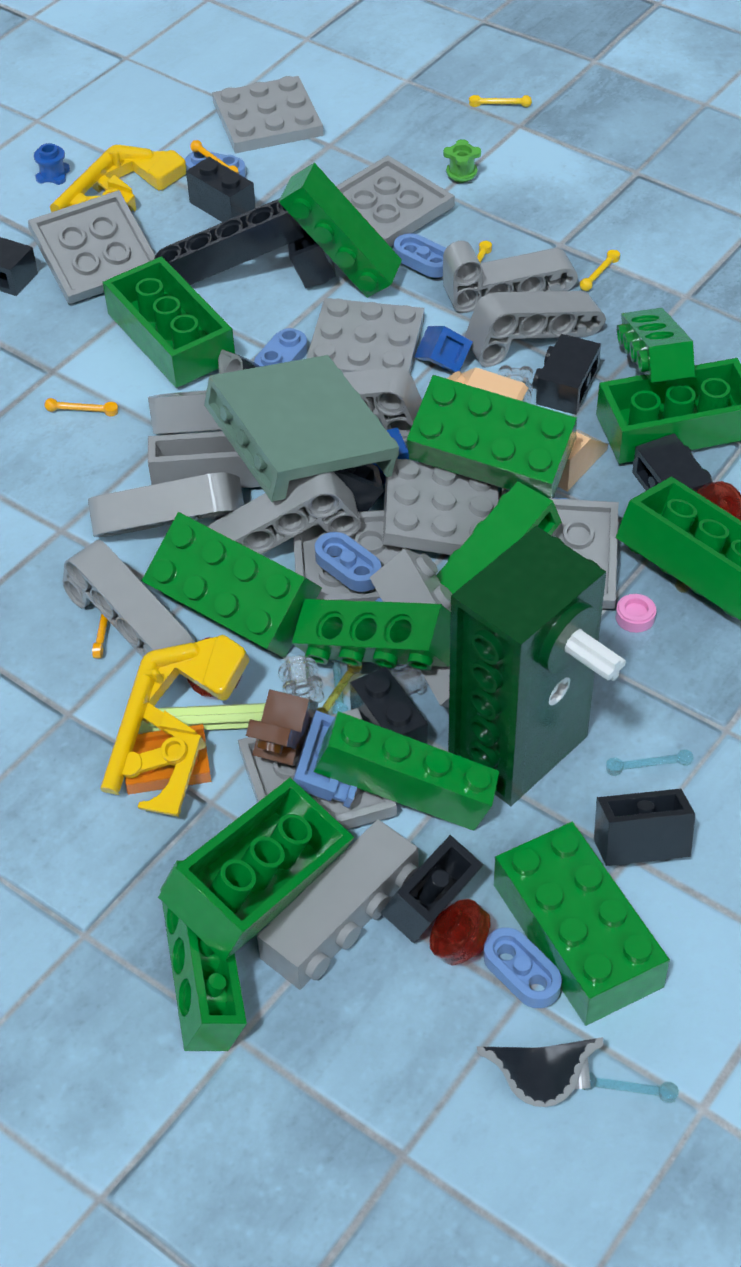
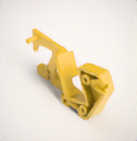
M112 145L50 205V210L54 212L100 197L84 195L92 187L99 193L105 189L106 191L103 192L102 196L119 190L131 212L136 211L135 195L132 192V188L119 178L134 171L155 189L163 190L186 175V161L174 150L152 151L148 148Z
M219 635L194 643L153 650L143 656L100 787L102 792L119 795L124 777L134 778L143 772L173 765L175 766L173 774L162 792L149 801L139 802L138 808L179 817L198 751L204 749L206 743L195 730L165 710L162 712L155 705L179 674L219 700H227L249 663V656L242 646L225 635ZM142 720L147 724L150 722L166 734L172 736L164 741L161 748L140 754L132 752Z

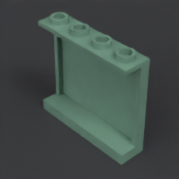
M328 355L209 376L204 406L271 502L286 498L290 480L376 463L386 477L392 476L395 462L399 455V446L396 440L390 436L380 423L378 417L373 414L360 394L352 387L343 372Z

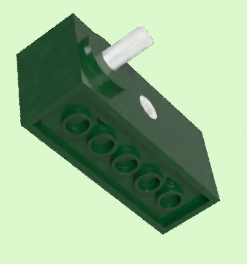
M535 526L451 595L448 752L498 770L499 776L495 795L509 806L516 803L588 736L595 672L607 681H614L626 663L625 659L598 642L606 571L600 568L593 560L586 559L565 545L561 539L551 536L538 526Z

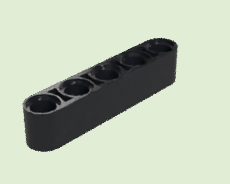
M277 199L170 244L159 250L154 259L162 256L189 285H192L302 239L309 234Z

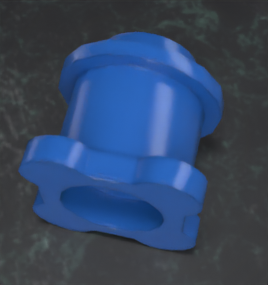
M46 143L34 152V160L39 166V173L35 175L38 183L50 182L60 185L66 182L65 175L70 172V167L68 163L63 162L65 158L63 148L53 143Z

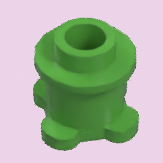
M460 139L453 146L444 148L443 156L449 158V165L446 168L447 176L456 182L464 183L477 175L478 169L475 165V158L481 157V149L479 147H474L467 140Z

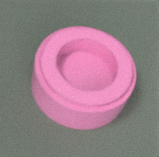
M629 594L618 601L615 617L621 628L629 632L639 633L647 631L653 626L656 606L650 598L641 594Z

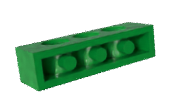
M663 308L621 313L622 324L617 325L619 346H624L625 353L631 356L632 362L638 365L639 371L643 372L651 383L695 377L693 340Z
M304 599L292 644L306 653V659L318 664H328L329 660H339L351 666H361L362 662H373L378 666L386 668H396L397 664H407L415 669L425 671L431 670L432 666L449 667L451 612L442 604Z
M176 860L160 891H162L174 868L183 860ZM162 902L184 1051H229L247 1025L235 953L224 962Z

